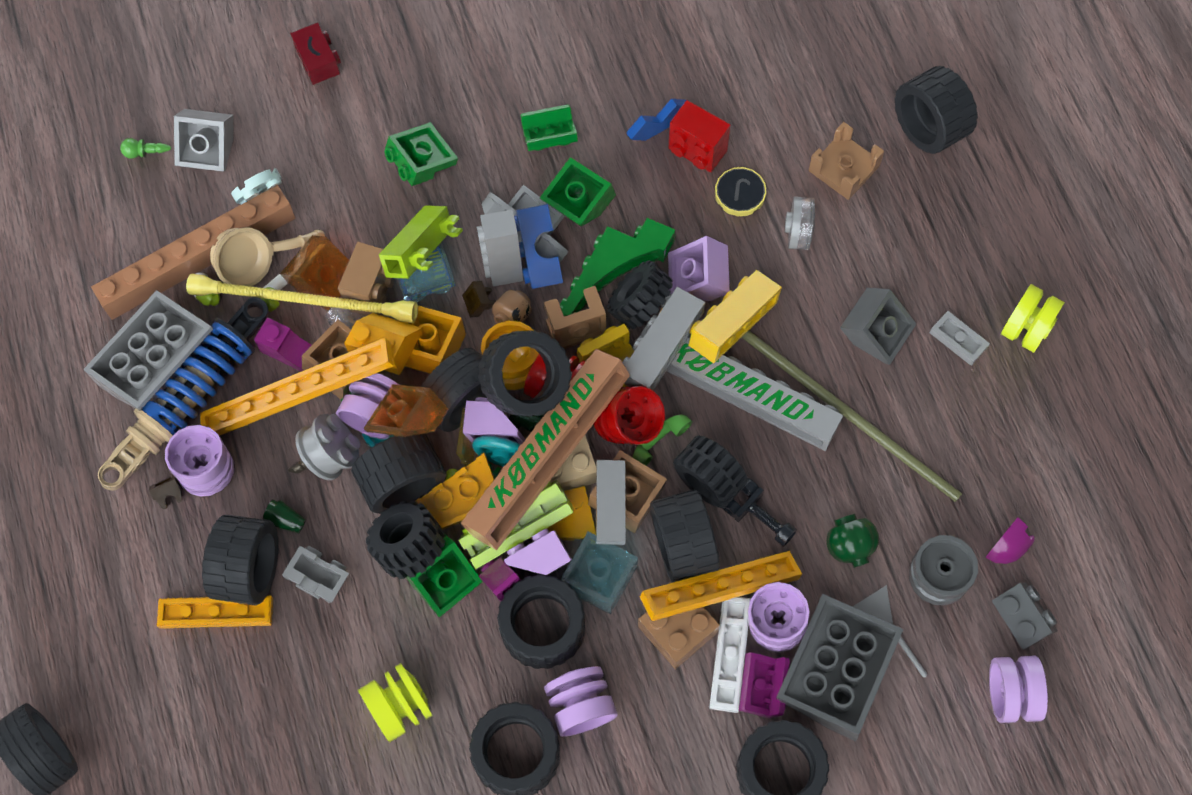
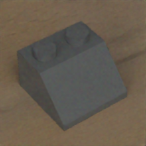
M866 288L840 329L853 345L883 363L890 365L916 326V322L890 289Z

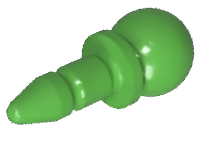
M127 138L121 143L120 150L126 158L132 159L139 155L145 157V152L163 153L171 150V146L163 143L145 144L144 139L137 141L133 138Z

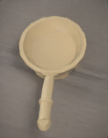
M250 227L231 228L222 232L216 238L218 241L215 246L212 245L210 260L219 279L224 283L249 287L260 282L268 273L273 252L305 247L308 244L320 242L324 239L325 233L322 230H314V232L299 235L296 238L269 242L268 238L259 230Z

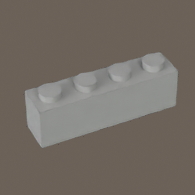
M513 209L480 215L482 226H477L486 278L491 277L493 287L523 281L518 233Z
M676 287L673 294L665 297L666 302L661 305L663 309L659 315L654 314L648 323V332L644 337L639 336L633 347L634 353L630 358L626 357L622 362L630 374L624 385L628 387L643 386L654 391L689 337L691 327L704 314V301L679 287Z

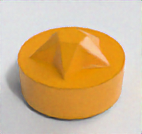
M530 347L516 348L509 353L508 357L514 362L518 359L526 358L530 353Z

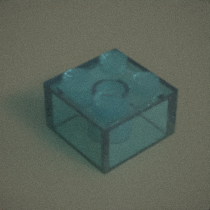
M588 531L560 580H564L572 589L574 588L578 593V597L612 614L638 567V557L613 544H596V535Z

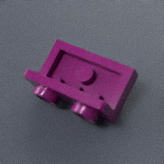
M753 652L746 653L739 711L766 718L783 716L787 705L776 699L788 673L789 658L775 659Z

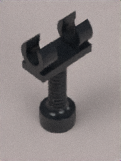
M748 478V483L742 489L743 493L750 497L747 502L741 507L733 499L723 510L735 518L738 523L748 512H751L773 532L775 531V540L784 547L796 534L797 529L789 522L785 525L780 522L778 523L774 517L757 505V502L763 496L764 490Z

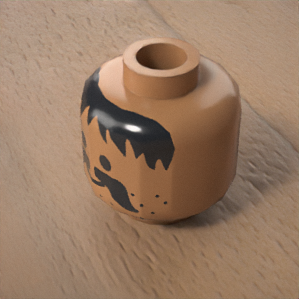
M519 290L505 291L492 306L495 322L518 321L523 323L531 314L528 296Z

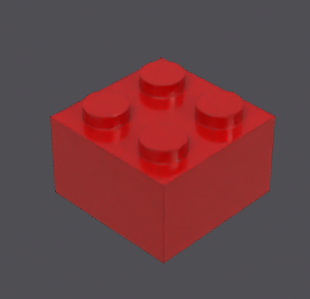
M686 100L670 122L668 149L674 155L691 161L697 168L705 169L712 173L728 150L731 124Z

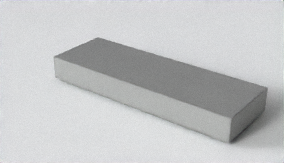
M597 460L596 544L625 545V461Z

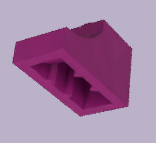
M267 317L254 338L259 351L301 372L304 371L302 369V355L312 345L297 336L291 328Z

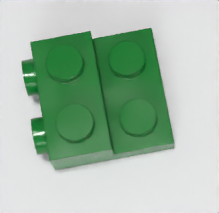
M431 122L389 136L384 150L387 161L396 164L400 178L403 181L408 180L411 186L433 179L435 172L456 165L458 157Z

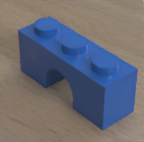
M548 204L515 210L517 232L520 231L522 241L519 242L520 257H525L527 268H522L525 284L530 283L531 288L534 289L563 283L558 256L541 257L535 250L536 238L541 233L553 231Z

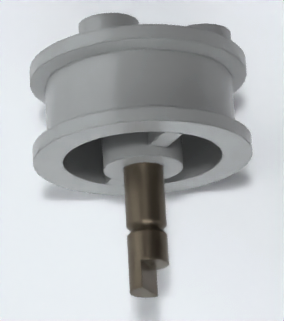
M321 414L314 419L312 426H305L297 432L295 442L301 460L288 468V472L300 474L308 468L316 476L324 480H334L341 475L343 468H351L358 459L360 441L337 415Z

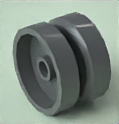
M938 535L928 539L918 549L909 567V581L914 592L922 600L933 605H949L960 600L974 584L978 574V560L973 549L963 540L950 535Z

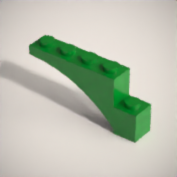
M647 218L643 226L639 225L634 236L631 237L607 226L605 232L597 236L594 243L595 250L592 255L588 254L582 265L584 270L580 277L576 276L570 287L572 292L569 297H564L560 304L563 316L580 312L587 305L583 293L584 289L596 286L597 292H600L618 277L628 273L636 266L639 267L642 262L646 263V261L650 260L652 262L661 261L664 263L675 242V229Z

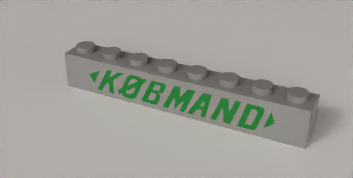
M647 323V325L645 326V328H644V330L642 331V333H641L640 336H643V337H644V336L646 335V333L648 332V330H649V329L647 328L648 323ZM689 335L667 369V372L824 451L827 450L843 418V415L831 405L824 406L816 402L809 394L798 393L790 389V386L785 382L774 381L766 377L765 373L761 370L750 369L742 365L741 361L737 358L722 355L713 364L689 346L691 338Z

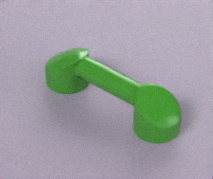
M676 415L664 421L663 429L655 439L649 443L637 445L632 458L647 466L653 458L648 450L670 431L677 437L681 436L691 426L692 421L686 415Z

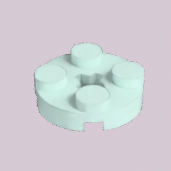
M274 168L273 172L270 169L265 170L244 181L245 188L241 191L237 186L231 195L236 203L241 205L270 188L280 185L282 177L276 168Z

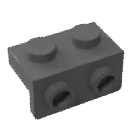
M1026 582L1017 584L992 600L1023 650L1058 631L1055 627L1057 621L1050 610H1044L1039 602L1041 599L1039 592L1032 584L1028 585Z

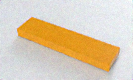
M267 596L262 603L256 606L213 600L209 597L160 598L158 601L157 627L160 629L272 626L273 597Z

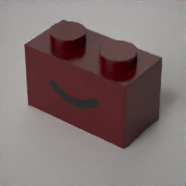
M318 22L290 33L294 47L312 85L340 74L337 65L341 63L336 49H330L329 45L332 42L326 30L322 31Z

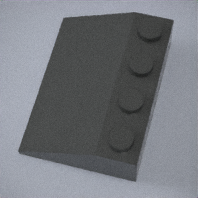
M822 594L776 699L829 730L857 741L904 629Z

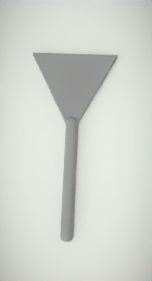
M887 585L853 606L858 610L893 624ZM900 637L898 643L922 677H926V671L903 638Z

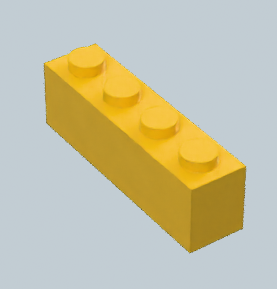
M758 270L749 277H743L734 291H728L718 306L713 305L702 321L697 320L690 329L691 338L689 346L714 364L776 305L782 287Z

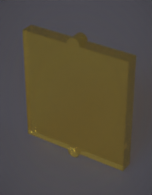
M463 408L456 454L460 458L461 464H464L466 467L473 462L475 452L471 441L463 434L465 408Z

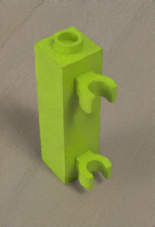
M424 206L380 252L379 258L386 278L409 279L417 269L427 271L433 265V261H426L428 256L447 235L457 237L463 231L462 228L453 226L459 220V216H449L447 206Z

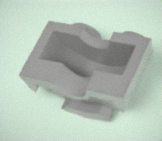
M299 546L282 576L296 583V587L317 599L321 597L326 602L332 603L349 574L346 572L347 567L336 560H332L331 563L325 562L321 559L322 553L311 546H308L306 549Z

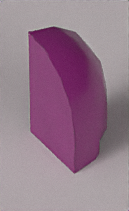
M1017 517L985 558L1001 564L1015 562L1028 551L1034 543L1035 537L1033 535L1028 536L1025 532L1028 526Z

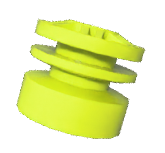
M401 663L395 666L401 677L396 682L389 671L384 673L388 683V687L385 689L376 680H372L358 689L364 703L389 743L406 733L402 721L406 716L414 725L420 724L414 714V711L417 709L421 710L426 719L433 716L429 709L428 699L414 675L408 672Z

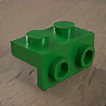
M568 104L526 112L520 115L528 151H540L548 147L565 146L578 142L577 132L572 120L571 107Z

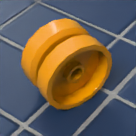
M518 321L497 323L482 338L481 355L493 340L498 339L503 334L534 330L530 326ZM530 348V353L526 358L518 359L515 362L507 356L502 369V379L506 390L524 388L528 373L539 354L535 349Z

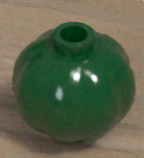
M856 514L835 520L836 527L829 530L826 539L830 555L839 562L852 563L853 568L870 563L868 557L877 550L879 545V533L876 526L866 518L857 520Z

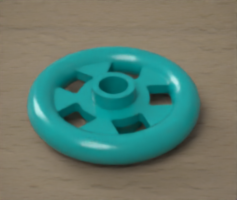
M480 436L474 439L472 448L478 456L485 453L488 462L504 467L521 444L497 436Z

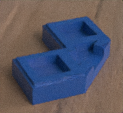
M671 99L657 116H640L626 134L631 140L644 141L670 127L671 120L686 100Z

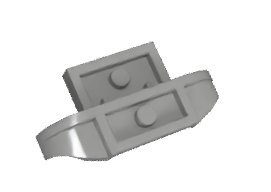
M523 185L509 204L490 192L482 202L484 214L513 209V214L516 216L515 210L544 205L546 203L540 200L537 194ZM548 205L554 231L565 216ZM518 231V241L522 242L520 231ZM553 231L541 233L535 240V250L541 257L558 256L561 262L568 251L550 236Z

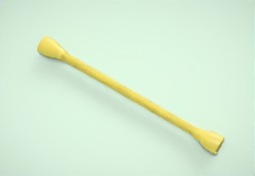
M190 274L186 284L189 295L205 296L212 293H225L356 311L362 310L382 313L385 316H391L401 322L415 323L418 314V304L414 301L402 300L382 304L355 299L349 300L316 294L226 284L200 274Z

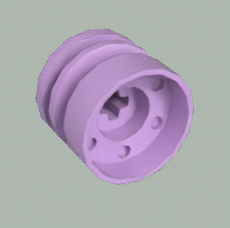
M376 373L350 384L349 390L352 394L344 396L336 414L345 424L363 434L378 439H387L396 423V419L392 414H400L403 409L402 405L406 403L409 395L398 383Z
M202 425L185 427L177 431L170 438L165 448V461L169 470L176 477L180 485L190 494L200 497L211 496L222 491L230 483L234 474L233 458L219 435L211 428Z
M780 582L766 584L757 590L750 600L748 609L750 633L757 644L766 650L782 652L791 650L801 643L809 620L808 603L801 591L790 584ZM773 616H775L776 618H780L782 616L783 625L779 622L774 625Z
M595 666L573 670L544 686L546 695L552 697L549 700L550 707H564V709L554 715L560 736L566 737L583 733L602 726L617 717L612 697L607 695L597 697V694L607 688L606 681L600 680L603 677L601 667Z

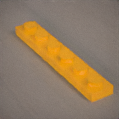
M790 551L647 589L642 591L640 599L651 621L754 593L766 584L793 582L800 579L802 572Z

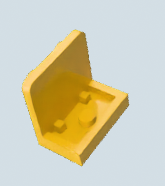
M625 324L618 327L612 326L606 329L603 335L595 339L589 338L583 341L577 348L579 363L583 360L586 361L596 349L614 356L622 362L626 357L630 358L634 350L629 343L630 332Z

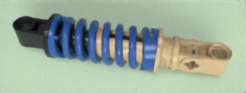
M257 297L248 299L228 323L215 318L211 325L213 328L210 332L211 335H208L191 353L192 357L189 356L181 364L182 368L179 367L172 374L173 379L169 378L163 384V390L159 389L152 398L155 402L149 400L140 411L138 409L133 411L138 418L137 423L132 427H128L126 431L129 436L115 448L111 456L98 471V479L105 489L114 491L121 488L130 476L143 465L150 453L157 455L160 451L159 447L165 441L169 442L170 438L179 431L176 429L177 426L181 429L188 427V423L183 419L187 415L193 419L197 417L198 413L193 409L196 404L203 408L207 405V401L203 396L206 393L211 397L216 395L217 391L212 387L214 385L213 381L220 386L226 383L225 378L219 374L221 369L229 375L235 373V368L228 363L231 358L238 364H243L255 352L249 339L266 321L268 307L264 300ZM252 307H258L262 310L263 314L255 318L251 317L247 311ZM109 470H116L120 473L119 479L114 483L104 481V475Z

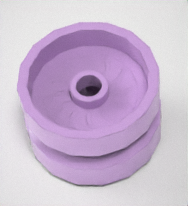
M1020 656L1016 664L1010 657L992 659L989 672L991 703L997 721L999 723H1014L1018 721L1020 715L1026 722L1044 720L1048 703L1047 684L1039 658L1036 656Z

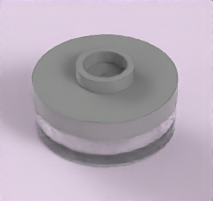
M793 197L791 212L786 213L785 233H789L788 249H810L815 229V198Z

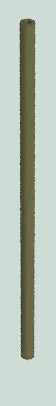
M751 331L746 332L741 337L828 405L835 407L846 419L954 502L961 497L962 493Z

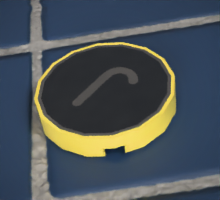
M745 167L732 168L725 171L718 178L715 186V199L718 205L720 204L726 213L734 216L753 214L754 211L762 207L766 197V185L762 177L754 170Z

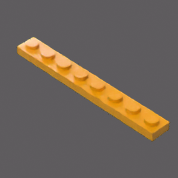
M386 338L380 339L200 413L201 425L211 428L220 436L394 366L391 342Z

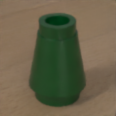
M273 499L268 504L262 517L264 520L273 522L275 527L298 534L306 522V518L302 517L283 501L279 500L277 502Z

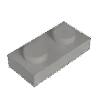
M949 311L940 318L929 332L971 366L990 345L989 342Z

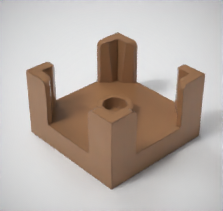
M843 122L836 129L834 139L823 152L818 148L812 155L808 171L849 200L880 167L884 150L874 144L871 153H869L851 140L853 128Z
M596 286L583 290L589 309L565 317L557 299L544 302L548 316L546 325L550 336L556 339L564 349L581 344L589 338L595 339L603 335V332L606 330V313Z

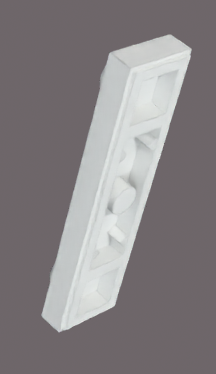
M736 597L722 601L709 709L738 713L749 625L748 609L751 598Z

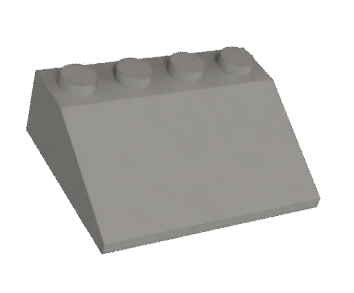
M156 290L83 370L98 386L115 398L140 411L208 336L213 328Z

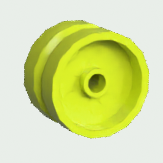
M1030 284L1002 330L1001 335L1013 341L1018 338L1023 328H1025L1028 332L1022 340V347L1034 353L1042 339H1046L1058 320L1056 316L1065 302L1051 296L1046 300L1042 309L1039 308L1037 305L1043 297V290Z

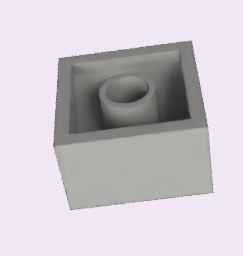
M183 109L174 115L175 166L224 172L233 143V115Z

